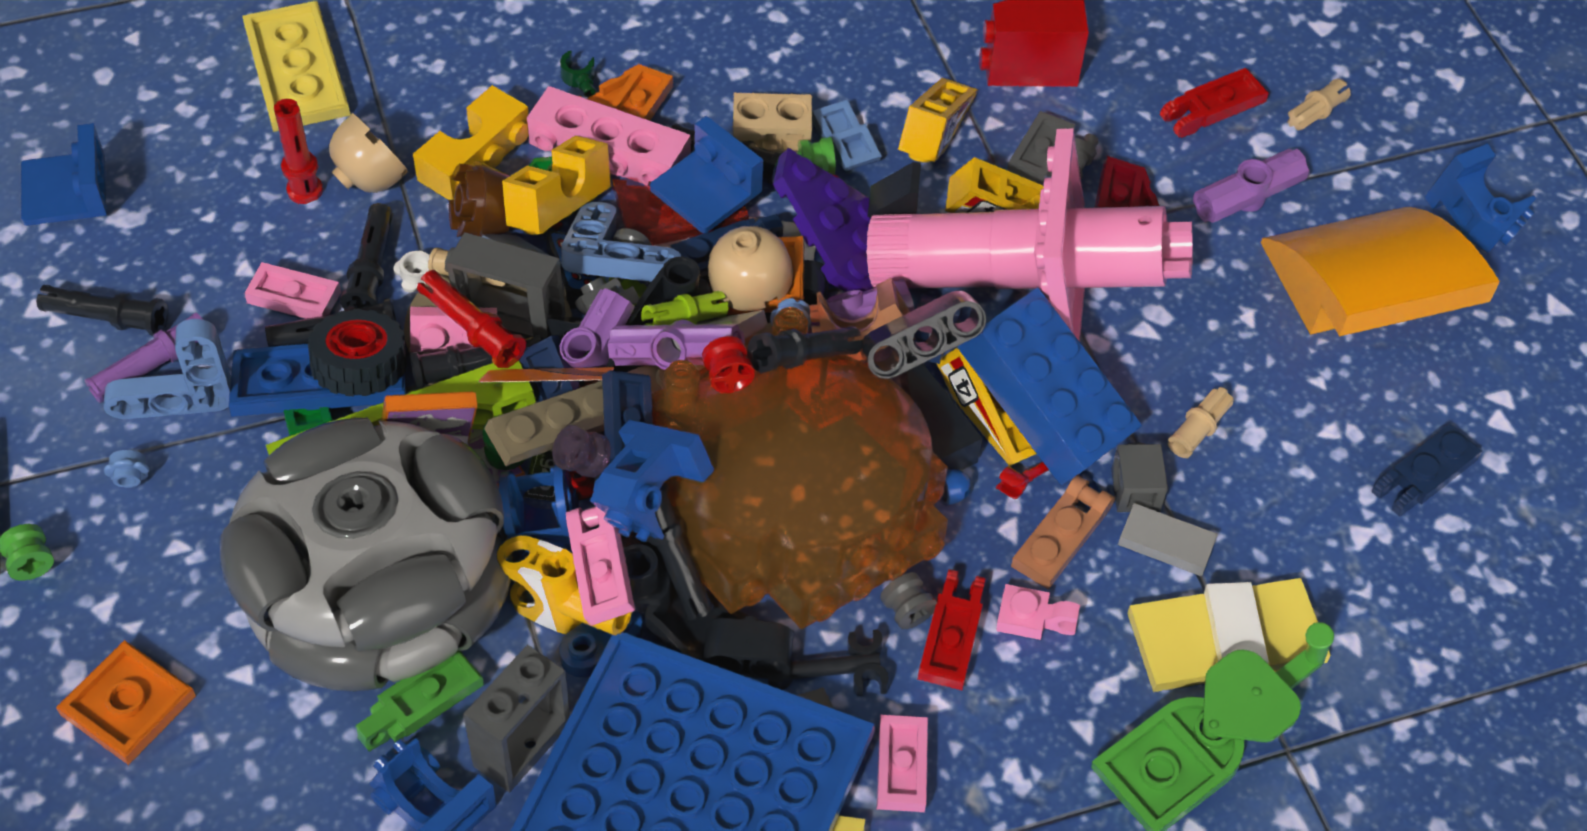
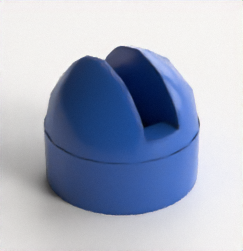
M947 469L935 474L936 492L944 506L959 503L967 498L971 483L969 477L963 471Z

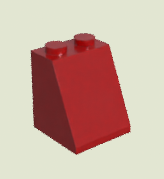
M1004 0L993 4L991 20H985L983 27L984 43H987V47H981L979 54L980 70H986L987 86L1078 87L1089 33L1084 0Z

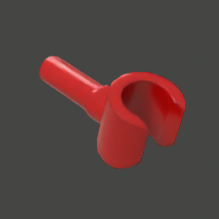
M1043 462L1022 473L1007 466L999 476L1002 481L996 486V489L1010 498L1018 499L1025 491L1028 483L1049 471V469Z

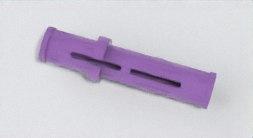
M195 312L185 320L202 318ZM178 325L166 332L159 330L153 334V340L99 373L85 379V384L91 387L89 391L99 403H102L104 401L106 385L114 380L139 378L168 360L172 363L178 360L175 351L176 327Z

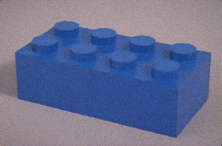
M1038 287L988 321L978 336L957 347L1061 486L1087 469L1143 426Z

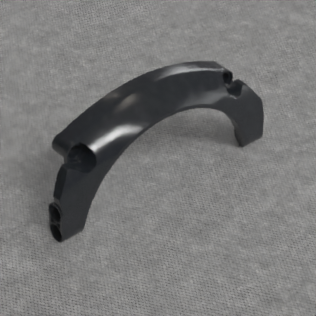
M680 256L669 259L649 284L625 325H645L646 323L653 322V319L642 321L641 312L645 305L670 302L678 295L689 294L691 297L712 293L708 270L700 272L696 261L688 257ZM804 260V301L808 305H817V293L820 291L825 300L828 299L829 282L821 270L824 264L813 260ZM772 312L765 313L767 323H771L770 317ZM609 358L606 367H614L613 371L628 372L645 365L616 366L614 361ZM658 412L652 413L653 422ZM604 431L593 435L595 482L609 464L606 462ZM631 532L629 537L620 534L634 603L650 604L646 608L645 613L646 627L668 649L745 677L768 679L769 675H778L784 672V670H786V674H789L794 630L780 623L765 622L754 616L746 615L722 602L707 590L708 597L714 606L713 611L701 618L699 613L696 612L697 618L695 620H688L657 547L647 541L643 542L637 539V533ZM766 660H772L775 662L769 663L766 662Z

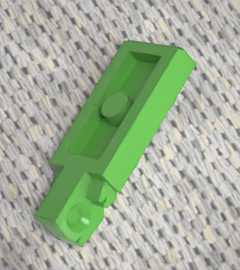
M457 651L455 655L434 668L400 680L377 695L378 702L370 708L372 715L355 725L358 739L370 752L389 741L390 738L397 742L404 738V736L408 737L484 685L483 677L461 651Z

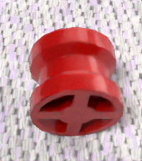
M735 336L720 337L711 341L704 348L702 361L706 369L710 371L709 381L715 391L727 394L738 392L746 388L753 381L755 370L751 361L747 358L745 343L740 338Z

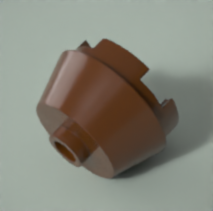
M477 160L472 164L459 163L456 166L452 180L459 181V184L455 190L454 200H449L448 208L451 230H458L457 237H462L464 233L482 237L483 234L499 235L508 231L510 226H506L502 181L508 178L509 174Z

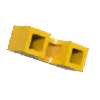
M491 85L466 107L469 133L472 137L455 139L439 131L413 153L417 181L444 198L454 200L455 190L459 181H453L452 175L459 163L472 164L477 160L496 168L503 160V157L517 145H521L526 141L529 136L527 122L529 110L527 105Z
M575 135L551 150L552 172L527 165L503 180L506 226L524 230L525 233L530 235L543 234L550 227L569 217L574 211L593 201L595 197L609 189L611 183L608 143Z

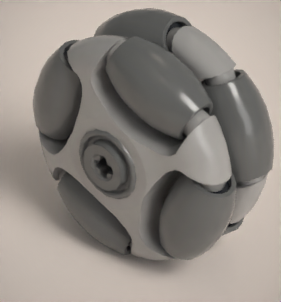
M351 418L324 423L301 432L283 443L264 460L267 471L263 473L258 471L248 482L234 506L229 525L220 536V560L224 580L232 597L245 612L249 625L257 639L269 652L270 661L295 679L331 690L366 691L381 689L387 684L388 680L396 682L421 674L443 663L455 655L457 651L469 649L491 627L498 617L507 598L511 579L503 572L497 560V552L505 542L501 529L504 523L502 497L497 482L485 462L473 448L453 435L440 434L428 428L410 423L379 421V425L373 426L368 418ZM513 553L508 556L506 561L513 562Z

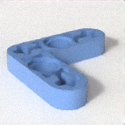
M604 202L587 203L580 208L561 247L562 267L569 272L652 282L669 259L681 256L677 250L668 247L611 241L616 231V208Z
M189 319L179 323L176 327L175 351L183 374L114 380L105 387V412L118 419H136L217 412L228 408L231 375L216 327L209 321L202 319ZM195 341H198L202 346L195 347ZM196 365H211L214 367L201 368ZM163 394H172V395H176V396H174V397H165V396H161V395H163Z

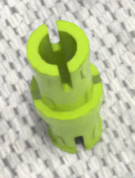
M719 290L691 297L689 294L678 295L670 302L645 305L642 308L641 317L642 321L653 319V322L646 323L645 325H671L679 320H687L696 324L703 320L725 317L728 313V301L716 304V301L726 298L725 294Z

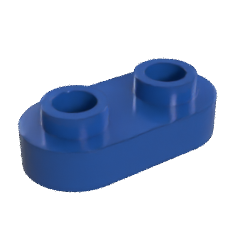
M635 608L623 632L641 638L642 618ZM581 623L562 638L559 645L560 662L564 670L575 677L591 676L612 634L585 623ZM579 645H587L590 647L587 651L579 652L575 650V648Z

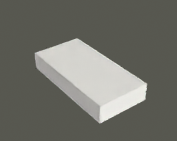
M1252 583L1207 584L1204 595L1218 661L1233 651L1249 650L1258 654L1268 664L1269 660Z

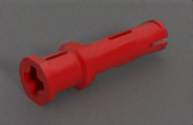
M281 99L276 102L273 109L285 155L281 162V169L283 175L289 181L286 190L288 197L293 202L307 204L318 200L323 192L322 182L316 176L318 162L316 157L308 150L299 105L293 99ZM305 184H306V185H309V188H310V191H309V192L306 191V186H305Z
M430 270L422 276L421 280L428 286L424 283H418V292L426 296L467 332L469 343L473 347L484 349L491 355L495 366L498 368H509L521 358L526 348L525 339L519 334H512L502 325V320L498 315L480 310L446 281L438 271Z

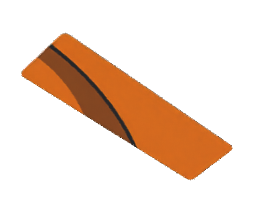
M614 367L489 370L479 382L602 380V375L609 370L613 371Z

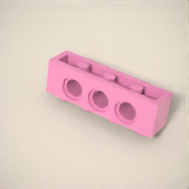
M550 86L547 87L527 117L530 145L552 152L551 150L575 135L608 143L610 174L642 183L649 188L653 180L691 154L690 134Z

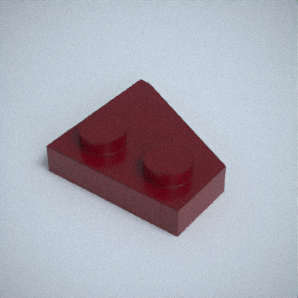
M1107 156L1102 166L1095 208L1160 205L1156 195L1150 189L1151 182L1145 167Z

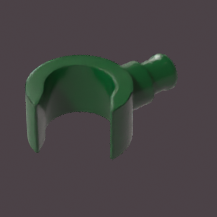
M572 50L566 52L560 59L562 81L568 86L579 88L583 91L585 97L593 96L596 92L593 87V80L595 78L594 57L584 69L573 70L571 69L573 65Z

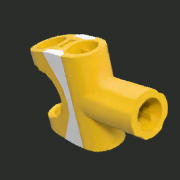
M522 535L512 537L500 546L497 552V560L501 569L510 579L516 581L510 591V598L516 612L561 634H567L581 623L590 625L584 619L573 554L551 543ZM524 549L530 552L520 562L511 563L506 561L508 556L516 550ZM528 590L535 602L524 603L519 598L524 591ZM632 612L598 623L592 627L616 636L625 630L631 619Z

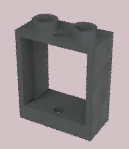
M464 233L457 246L452 247L448 251L445 259V271L449 274L450 284L478 308H497V315L501 318L502 325L512 334H519L523 338L538 334L542 341L552 336L547 323L548 318L565 317L566 312L559 258L469 233ZM481 276L527 289V297L482 285Z
M528 644L463 713L473 767L509 793L555 743L570 717L565 670ZM523 697H526V699L522 703H520L521 699ZM529 741L536 743L533 748H527L525 744Z

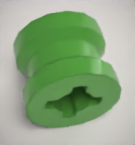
M823 137L819 142L813 143L807 139L798 140L799 155L809 159L828 173L835 175V151L831 137Z
M22 524L10 528L1 535L0 552L3 557L7 558L5 566L11 578L20 581L32 580L42 576L53 566L54 558L50 548L44 546L46 537L40 526L36 524Z

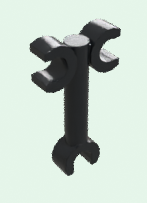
M878 629L873 630V643L868 646H862L856 641L855 631L849 632L847 647L850 655L791 660L789 674H786V670H784L781 674L769 675L768 685L784 690L789 687L793 679L854 673L853 688L857 697L863 696V682L869 679L879 683L881 694H887L888 672L880 665L882 634ZM766 660V662L769 663L775 662L772 660Z

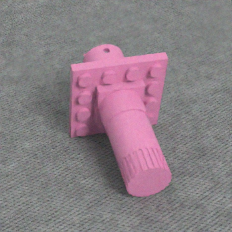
M1057 129L1055 146H1050L1047 150L1048 172H1052L1051 178L1044 179V189H1041L1039 209L995 210L994 212L872 215L867 232L869 279L873 288H876L877 284L889 278H892L893 282L903 279L908 288L995 287L996 289H1036L1038 287L1080 342L1085 288L1165 287L1167 279L1191 278L1193 264L1192 222H1167L1165 206L1085 208L1074 129Z

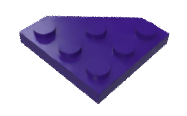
M787 148L779 156L773 185L780 198L788 197L797 215L793 220L808 247L815 245L825 263L821 270L827 281L844 292L852 290H862L864 292L872 289L873 285H871V280L869 279L867 264V232L870 224V218L868 217L869 197L852 188L840 178L815 165L809 159Z

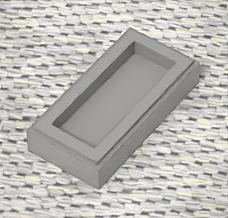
M1134 503L1118 545L1202 576L1218 534Z

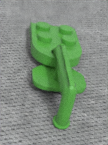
M1322 622L1310 625L1305 634L1308 643L1307 648L1277 672L1255 652L1236 650L1229 653L1208 669L1205 676L1204 698L1185 697L1168 703L1094 759L1091 766L1092 770L1146 831H1166L1233 778L1242 760L1244 740L1271 742L1296 723L1300 715L1301 704L1297 694L1292 689L1324 664L1329 647L1334 640L1332 628Z

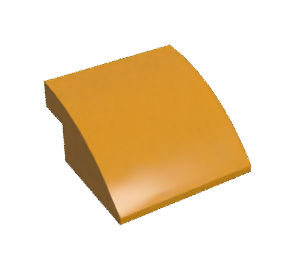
M1402 207L1269 236L1261 240L1264 251L1310 335L1335 329L1339 336H1344L1488 303L1491 301L1500 282L1484 257L1458 229L1443 218L1427 210L1414 207Z

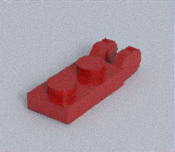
M1245 67L1186 91L1184 95L1175 98L1173 101L1170 100V102L1163 105L1159 115L1165 122H1172V120L1180 118L1174 124L1173 131L1179 138L1194 134L1201 126L1207 127L1265 103L1269 92ZM1188 110L1191 112L1186 117L1181 118Z
M948 569L943 592L938 594L917 680L963 690L983 604L980 602L986 578L976 576L975 580L972 581L969 601L953 597L959 582V571Z

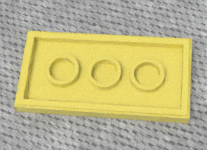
M317 1L242 16L273 132L279 131L273 108L276 102L281 99L288 98L297 102L303 126L350 116L349 105Z
M1301 578L1252 586L1269 660L1268 665L1275 672L1307 648L1306 630L1310 625L1318 622ZM1204 593L1130 605L1127 614L1153 692L1205 684V676L1208 669L1216 664L1218 659ZM1329 650L1324 663H1327L1331 656Z

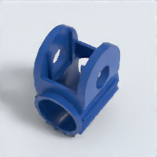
M566 463L555 464L553 468H550L551 472H540L516 477L512 471L501 472L499 476V491L502 497L503 525L507 539L520 535L529 536L551 543L572 553L566 512L579 508V500L576 488L572 486L571 475ZM554 486L556 501L552 502V509H538L525 502L524 493L534 487ZM524 549L514 551L516 562L524 560L530 552Z

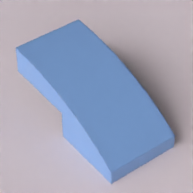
M848 100L812 110V123L820 138L831 137L834 145L835 160L844 171L881 159V154L867 125L859 124Z

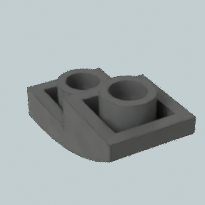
M600 277L580 288L584 295L579 297L574 304L583 315H586L599 290H604L605 288L618 293L633 305L640 298L633 286L624 290L617 277L607 283L603 277Z

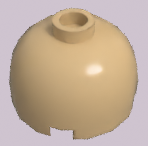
M352 113L333 133L330 141V157L337 166L331 173L348 190L353 185L369 193L387 190L408 173L407 168L380 139L369 131L370 128Z
M742 226L728 231L719 238L709 256L708 276L713 292L719 290L725 294L726 298L720 300L722 303L728 301V307L739 311H758L766 308L765 302L773 300L776 296L779 301L786 295L792 285L793 267L784 242L765 228Z

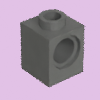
M1133 442L1127 445H1118L1111 467L1117 512H1131L1134 503L1160 512L1168 489L1161 444Z

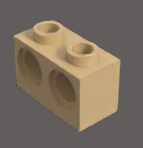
M734 93L733 136L740 142L754 141L757 147L773 152L778 150L785 151L789 148L798 153V140L807 139L811 142L812 95Z

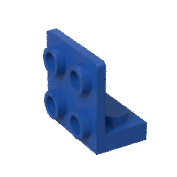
M705 116L695 123V151L650 183V191L702 233L709 232L760 194L763 182V159L708 116Z
M94 123L77 125L78 142L71 143L72 154L30 159L21 162V219L25 226L107 216L105 155Z

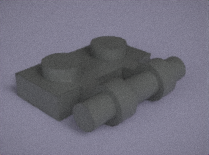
M1040 111L1009 160L1007 171L1044 185V179L1052 176V172H1048L1047 150L1048 147L1055 146L1056 130L1071 128L1075 130V124ZM1086 134L1083 140L1075 137L1081 180L1083 178L1082 170L1085 166L1090 165L1096 156L1095 148L1099 140L1093 134Z

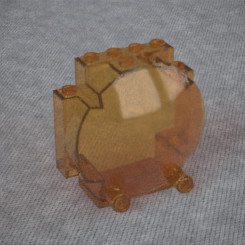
M783 308L773 319L772 335L775 336L780 332L790 329H796L806 334L808 333V320L798 308ZM846 355L806 360L802 366L791 369L779 366L776 370L766 373H759L755 370V377L746 388L730 394L715 391L709 381L710 371L706 367L698 371L694 364L687 360L674 361L664 371L663 388L651 394L653 425L699 435L714 468V471L704 482L671 476L665 481L670 488L668 498L676 516L682 517L685 523L682 536L702 583L730 614L746 605H755L766 594H769L802 630L816 621H825L840 607L853 600L859 601L865 598L875 587L888 580H895L902 576L910 567L923 560H931L942 551L945 544L948 519L934 504L943 496L948 467L932 452L930 432L921 411L911 397L892 379L880 378L874 375L866 363Z

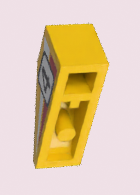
M942 77L909 106L898 150L909 153L908 156L918 162H935L946 151L971 106L977 89Z
M974 157L949 177L945 211L949 213L994 212L995 210L1039 209L1040 193L1044 186Z
M956 348L944 355L937 366L953 400L1006 463L1011 466L1037 454L959 349Z

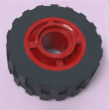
M361 309L340 311L335 315L323 318V321L317 323L313 327V332L309 334L308 349L312 376L314 380H318V384L322 388H327L332 393H341L352 397L354 395L368 396L371 393H380L385 391L390 385H395L398 382V378L402 377L405 373V334L401 330L400 324L397 321H393L391 316L385 313L380 314L375 310L365 311Z

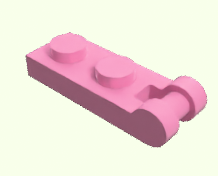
M579 507L566 512V521L584 619L593 626L635 611L621 536L618 533L619 529L604 521L605 513L598 507L584 511ZM597 525L600 526L599 528L590 530L591 527H594V526H597Z

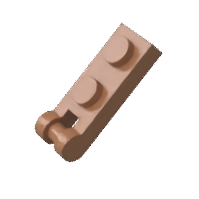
M1076 475L1068 485L1065 493L1015 554L1011 567L1049 590L1110 511L1115 497L1104 490L1099 493L1089 487L1088 480ZM1079 501L1091 507L1087 513L1075 507Z

